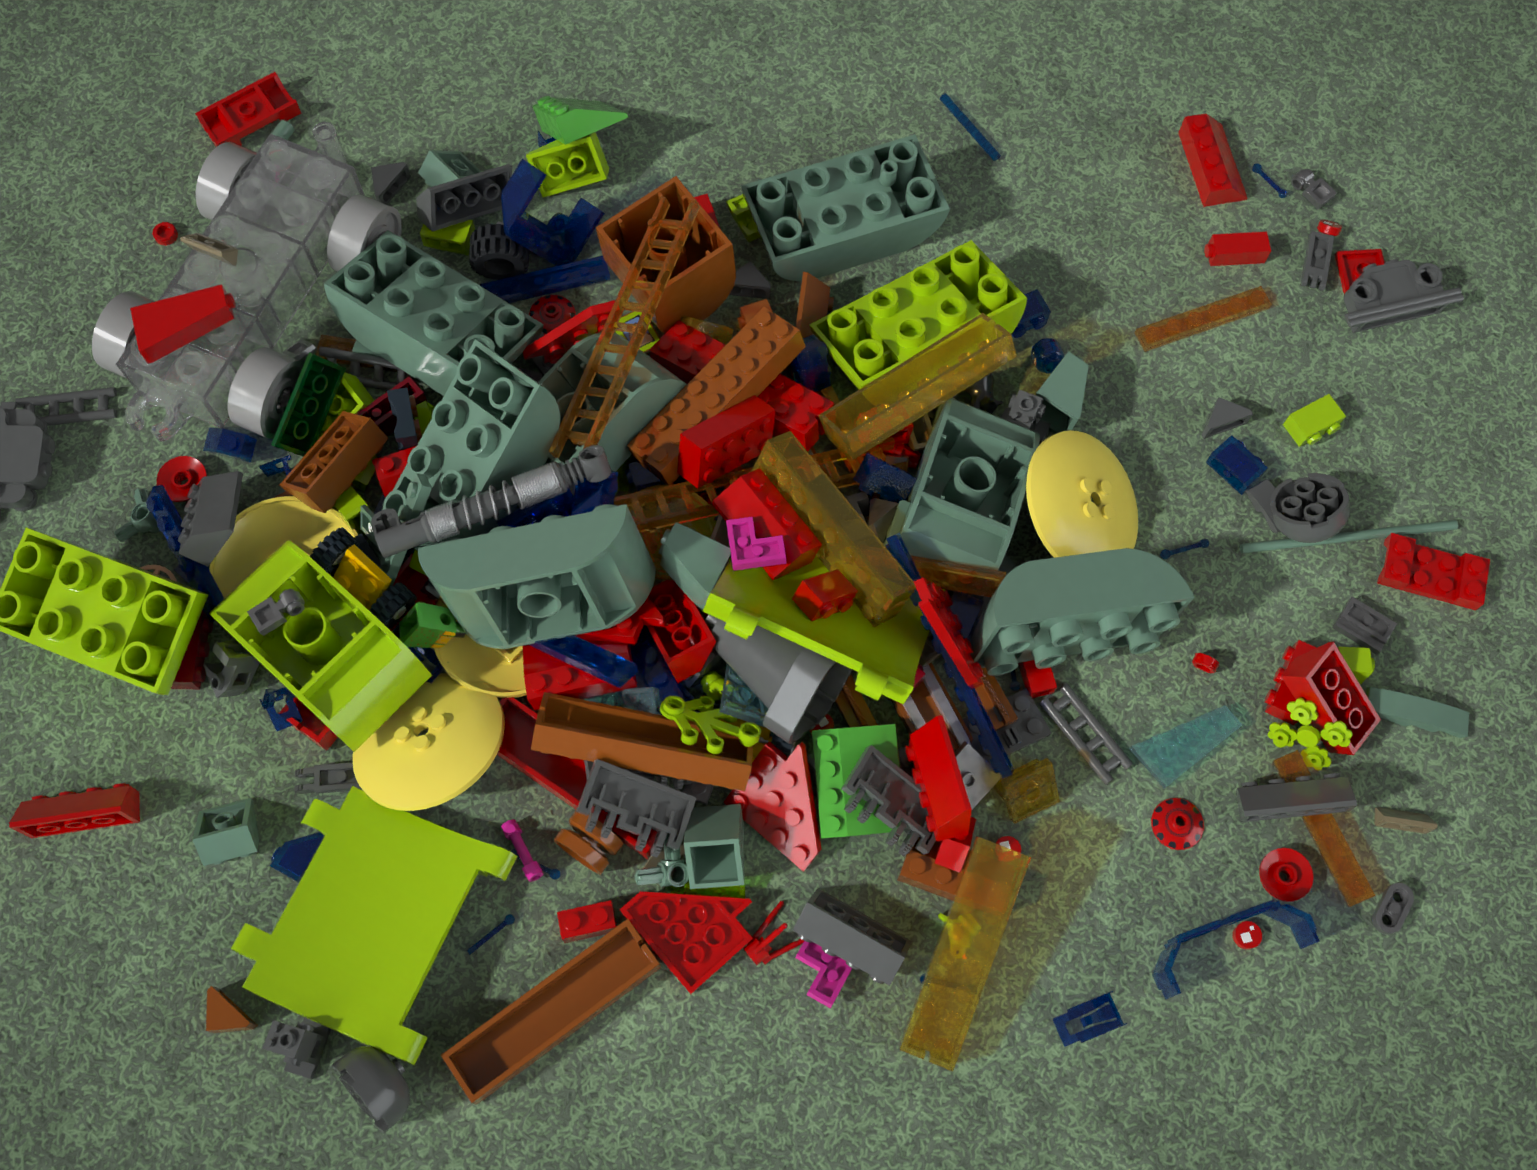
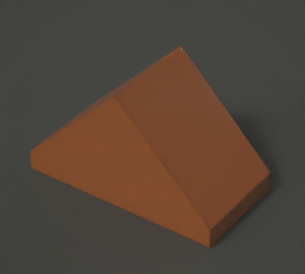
M211 986L207 990L206 1031L221 1033L254 1030L258 1026L219 988Z

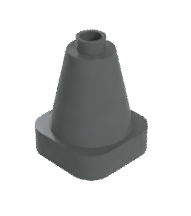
M708 615L705 620L716 640L713 647L714 650L768 708L763 720V726L788 744H793L823 720L853 671L851 668L758 625L752 636H748L746 640L724 630L726 622L714 616Z

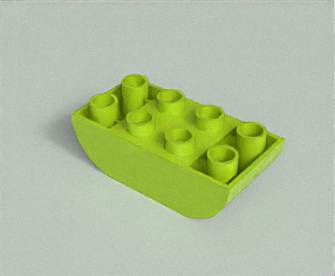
M970 240L811 323L810 329L818 342L869 402L879 406H891L903 403L985 359L992 348L997 350L1008 339L1020 322L1026 307L1027 297Z
M25 528L0 588V631L153 693L168 695L208 594L85 547Z
M289 540L209 613L353 752L432 676L420 660L376 616L309 555ZM287 589L298 591L305 602L304 610L295 616L283 613L287 622L264 636L259 633L247 611L269 597H272L276 603L279 602L280 594Z

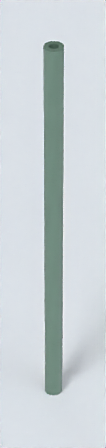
M1457 520L1342 532L1327 540L1316 543H1303L1290 538L1240 544L1239 548L1241 554L1386 538L1391 533L1403 536L1457 530L1458 522Z

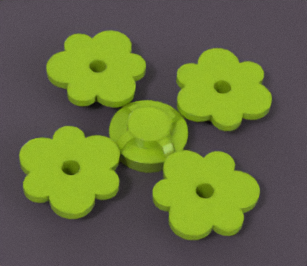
M1297 698L1296 701L1289 702L1287 709L1291 712V719L1298 720L1304 726H1301L1296 731L1290 729L1288 723L1280 724L1273 722L1270 724V731L1267 734L1273 740L1274 745L1280 748L1285 745L1292 747L1294 740L1297 739L1302 746L1307 747V749H1302L1301 751L1303 756L1302 763L1306 767H1313L1318 771L1322 770L1323 767H1329L1332 762L1330 757H1328V751L1323 748L1320 749L1317 745L1321 737L1328 740L1331 746L1347 747L1353 735L1352 731L1347 729L1346 724L1342 721H1336L1334 724L1327 722L1321 734L1315 727L1309 726L1311 721L1316 720L1318 717L1316 712L1317 706L1314 702L1305 701L1303 698Z

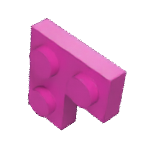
M752 517L726 520L733 571L786 564L782 535L756 539Z
M804 941L795 958L819 971L807 995L831 1009L852 968L846 964L844 959L837 955L831 956L826 954L821 949V946L816 943Z

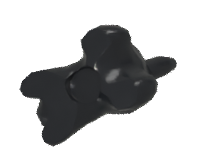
M992 348L987 354L984 366L977 367L969 372H963L958 382L961 391L971 395L969 405L991 414L999 405L1003 404V401H998L993 396L994 377L991 370L996 353L995 348Z

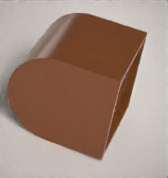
M677 176L596 227L605 262L663 333H666L679 320L691 327L705 320L721 306L733 289L736 280L733 244Z

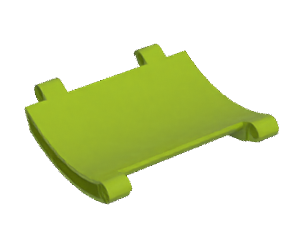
M820 550L812 563L774 581L762 567L733 571L732 559H730L715 587L710 592L703 612L726 622L724 630L746 640L748 636H752L758 625L858 672L855 683L856 691L875 700H879L881 695H884L902 704L905 703L914 688L916 670L931 628V624L918 602L922 601L918 591L916 594L911 593ZM838 569L858 590L852 600L853 605L846 612H838L826 619L820 618L811 621L792 600L793 595L802 580Z
M352 786L340 809L319 799L312 801L301 824L317 829L325 835L272 933H266L245 923L231 950L256 961L242 986L244 989L327 1028L415 1065L427 1037L402 1026L477 875L485 877L491 875L505 881L517 856L504 848L451 831L406 811L384 807L373 801L364 791Z

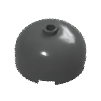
M1308 473V477L1293 481L1289 478L1275 488L1270 499L1272 518L1278 530L1286 537L1303 543H1316L1333 537L1345 526L1350 514L1349 494L1344 488V483L1327 474ZM1283 497L1284 499H1283L1282 502H1281V508H1282V514H1281L1280 512L1277 511V509H1278L1279 501H1280V499Z
M363 1046L350 1050L332 1064L335 1072L338 1071L342 1075L339 1079L363 1112L370 1118H373L375 1121L374 1125L383 1134L398 1123L406 1114L410 1103V1090L402 1075L405 1069L396 1058L391 1061L382 1051L373 1047Z

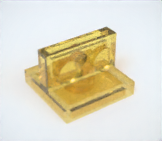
M1048 758L1041 761L1035 759L1002 775L1001 779L993 786L995 791L1005 801L1009 818L1014 824L1060 802L1053 764Z

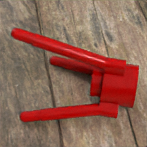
M780 901L752 936L753 939L743 948L756 965L761 962L766 965L772 959L798 947L804 942V940L799 939L770 954L768 953L772 950L768 944L787 928V923H783L765 939L760 937L783 907L784 901Z

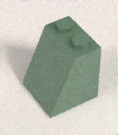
M1069 351L1036 393V396L1043 398V404L1046 405L1044 415L1040 420L1051 423L1050 431L1054 434L1073 430L1082 411L1089 365L1082 358L1073 355Z
M676 522L672 530L667 529L662 537V546L659 550V554L662 555L660 565L689 599L694 602L696 607L703 612L710 592L715 587L731 559L730 548Z
M741 804L693 808L684 836L690 889L744 885V826Z

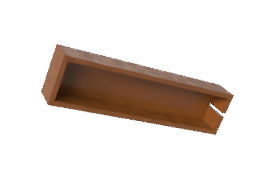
M764 306L627 445L634 459L670 487L681 476L677 473L680 433L753 395L758 397L806 347L800 330Z
M544 692L531 746V750L545 754L550 753L591 762L599 759L623 769H633L650 774H659L742 791L746 790L753 758V746H743L738 737L715 729L713 730L717 736L724 740V746L720 754L710 753L706 749L708 741L695 722L687 720L690 726L699 732L697 742L694 745L684 744L681 741L682 731L676 722L667 719L663 715Z
M626 919L444 1052L441 1057L470 1102L477 1105L658 971L661 966L647 945L644 944L631 922Z

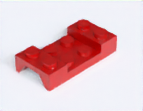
M273 72L195 114L201 126L217 147L225 142L241 146V138L277 119L288 121L300 115L301 110L297 101L293 100L284 88L277 73Z
M1391 533L1384 540V546L1387 548L1384 567L1378 577L1377 584L1472 610H1477L1484 605L1490 559L1469 553L1458 556L1415 544L1416 539Z

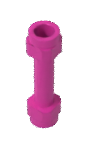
M515 819L505 822L501 828L506 838L512 841L524 865L522 870L529 882L538 880L543 876V872L539 863L533 860L520 835L522 833L520 826Z

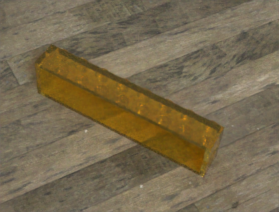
M984 313L979 314L818 415L827 438L851 461L1015 358L1017 355L1011 333L999 324L996 325L995 321Z
M791 431L768 439L751 472L760 468L822 543L816 556L829 572L838 569L858 590L853 598V602L873 627L896 617L905 605V601L915 591L914 581Z
M976 836L899 1044L901 1051L923 1060L925 1050L930 1051L928 1055L929 1062L950 1071L954 1070L1031 857Z

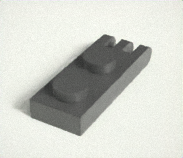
M1311 231L1308 237L1300 286L1305 287L1309 279V288L1315 289L1317 282H1319L1318 290H1325L1334 236Z

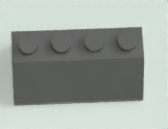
M503 165L427 188L416 197L417 218L433 232L512 207V165Z
M235 471L206 476L201 479L198 485H192L187 495L190 500L184 509V512L187 514L181 523V527L184 529L178 538V542L181 543L179 554L207 567L210 565L234 532L243 478L242 472Z
M1340 773L1323 775L1324 779L1313 780L1312 776L1297 777L1296 782L1285 783V779H1273L1268 781L1269 785L1259 786L1256 781L1241 783L1242 787L1236 790L1241 822L1350 812L1357 806V800L1349 778L1340 777Z
M819 888L816 889L808 900L793 928V931L797 932V935L802 940L816 943L821 946V949L826 954L831 956L837 955L844 959L849 967L855 970L861 969L870 974L871 979L879 984L885 983L889 986L912 943L911 940Z

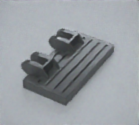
M872 745L866 747L841 788L851 796L844 810L851 813L863 798L867 802L859 813L857 820L860 823H864L878 804L879 807L874 815L892 829L885 841L889 846L894 845L904 831L907 833V836L900 846L899 854L902 856L907 855L918 837H920V840L915 848L922 854L929 853L936 839L934 832H929L927 827V808H922L919 792H922L920 784L916 785L911 776Z
M596 759L594 760L576 812L586 816L589 815L585 831L590 833L596 826L600 810L607 812L601 829V837L606 839L611 832L617 814L620 815L616 827L639 835L635 850L640 852L646 846L651 829L657 831L651 848V856L657 858L662 850L667 834L670 835L666 846L675 850L680 848L696 797Z

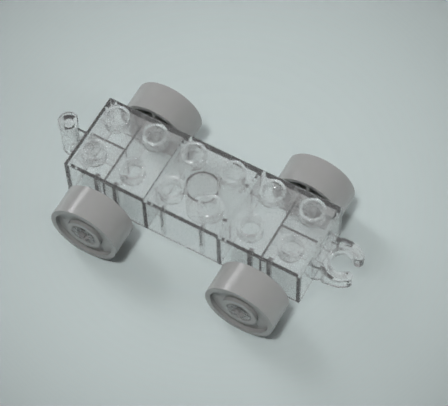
M321 122L313 127L312 133L318 145L315 151L269 134L258 152L231 142L220 144L208 155L200 170L196 185V204L201 215L212 220L202 235L238 249L237 264L233 266L192 249L159 300L222 284L227 294L232 293L235 300L236 308L232 309L234 314L233 320L159 360L148 364L138 350L130 308L155 302V300L136 292L126 291L114 297L103 309L93 332V357L101 368L127 378L137 391L129 401L125 411L126 422L134 431H139L144 427V416L150 408L160 406L166 410L165 418L151 428L152 434L160 442L174 437L192 416L222 429L230 418L232 423L265 438L274 439L304 363L272 349L327 262H329L330 267L334 271L338 272L387 230L401 237L402 223L399 211L392 206L365 196L355 168L347 164L337 138L336 129L331 123Z

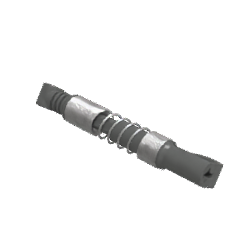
M599 445L586 447L580 451L578 460L575 457L571 458L572 462L566 460L565 465L562 462L557 463L555 461L547 463V465H542V467H537V469L535 468L532 471H527V473H522V475L519 474L512 477L511 479L514 484L512 486H509L503 480V489L496 491L490 485L489 490L481 493L477 490L476 495L469 498L463 495V499L455 503L450 500L449 504L446 502L443 505H438V507L435 506L421 512L419 517L404 523L401 522L396 510H381L371 519L374 536L381 554L384 558L429 541L432 543L442 541L460 534L459 530L465 527L471 530V525L478 522L484 525V520L491 517L497 520L499 510L504 509L510 515V506L517 504L523 510L528 508V506H533V504L535 505L566 493L568 488L572 487L571 483L577 485L579 480L583 483L584 478L589 482L602 481L611 474V468L604 448Z

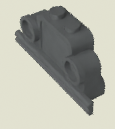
M1393 259L1383 265L1371 264L1364 267L1363 273L1345 292L1343 299L1348 311L1345 314L1347 324L1353 333L1439 314L1449 304L1462 302L1464 296L1461 294L1459 287L1443 290L1441 284L1442 272L1435 264L1424 263L1417 269L1416 265L1410 260L1399 261L1398 259Z
M1 402L0 515L1 508H10L24 512L35 506L38 499L35 490H41L48 484V479L52 475L51 458L56 448L55 441L47 434V423L28 409H16V402Z

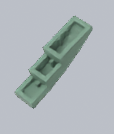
M1366 687V696L1382 719L1405 727L1413 725L1429 732L1442 731L1458 738L1468 737L1469 712L1418 696L1375 687Z

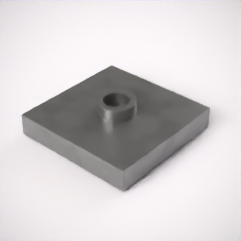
M964 741L954 754L971 808L973 809L1001 779L1002 775Z

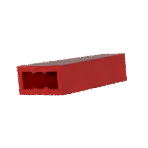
M221 284L130 308L140 354L148 364L153 363L233 320L234 314L232 309L236 308L232 293L227 294Z

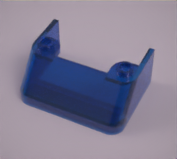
M522 159L501 194L504 232L509 238L561 269H567L573 265L605 213L580 197L569 217L563 213H557L552 216L547 225L528 214L525 210L545 179L546 174Z

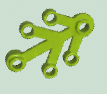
M668 696L660 705L661 714L667 719L674 720L682 731L681 741L684 744L694 745L698 739L699 732L690 726L687 721L690 720L695 722L708 741L706 749L712 754H720L724 746V740L718 737L713 729L738 737L740 743L746 747H752L758 743L761 735V728L755 723L746 722L737 727L718 720L724 719L727 722L737 721L739 709L734 705H726L724 708L713 710L714 700L708 696H702L699 699L686 702L678 696Z

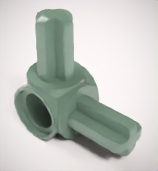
M145 488L135 490L136 506L131 512V521L114 532L120 542L126 541L138 532L143 534L159 532L166 523V517L159 512L156 503L151 501L149 491Z
M670 834L666 835L664 841L665 859L660 860L661 862L657 864V867L637 869L634 875L637 885L658 883L661 887H681L689 880L685 859L680 856V848L675 850L666 846ZM675 867L676 875L673 879H671L670 873L671 870Z

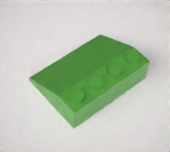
M545 96L538 99V103L532 106L541 130L565 145L628 118L627 113L601 101L550 98V96Z
M896 724L812 731L821 838L889 833L892 829L874 815L879 807L878 804L864 823H860L857 820L859 813L867 802L863 798L854 811L851 813L845 811L844 808L851 796L841 788L866 747L870 745L900 768Z

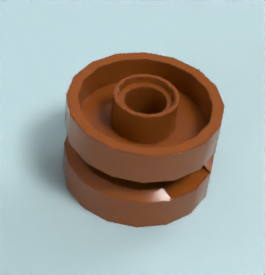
M575 811L569 819V824L577 833L569 829H561L554 842L585 867L601 875L609 865V861L604 854L616 855L624 843L612 831L607 839L601 837V829L604 824L599 820L596 821V826L591 833L585 831L589 815L586 816Z

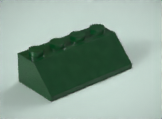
M309 352L272 441V446L303 457L318 439L346 371L345 367Z

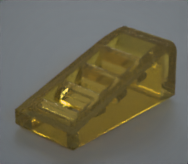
M682 316L681 318L684 324L701 331L725 345L732 338L733 329L731 327L688 316Z

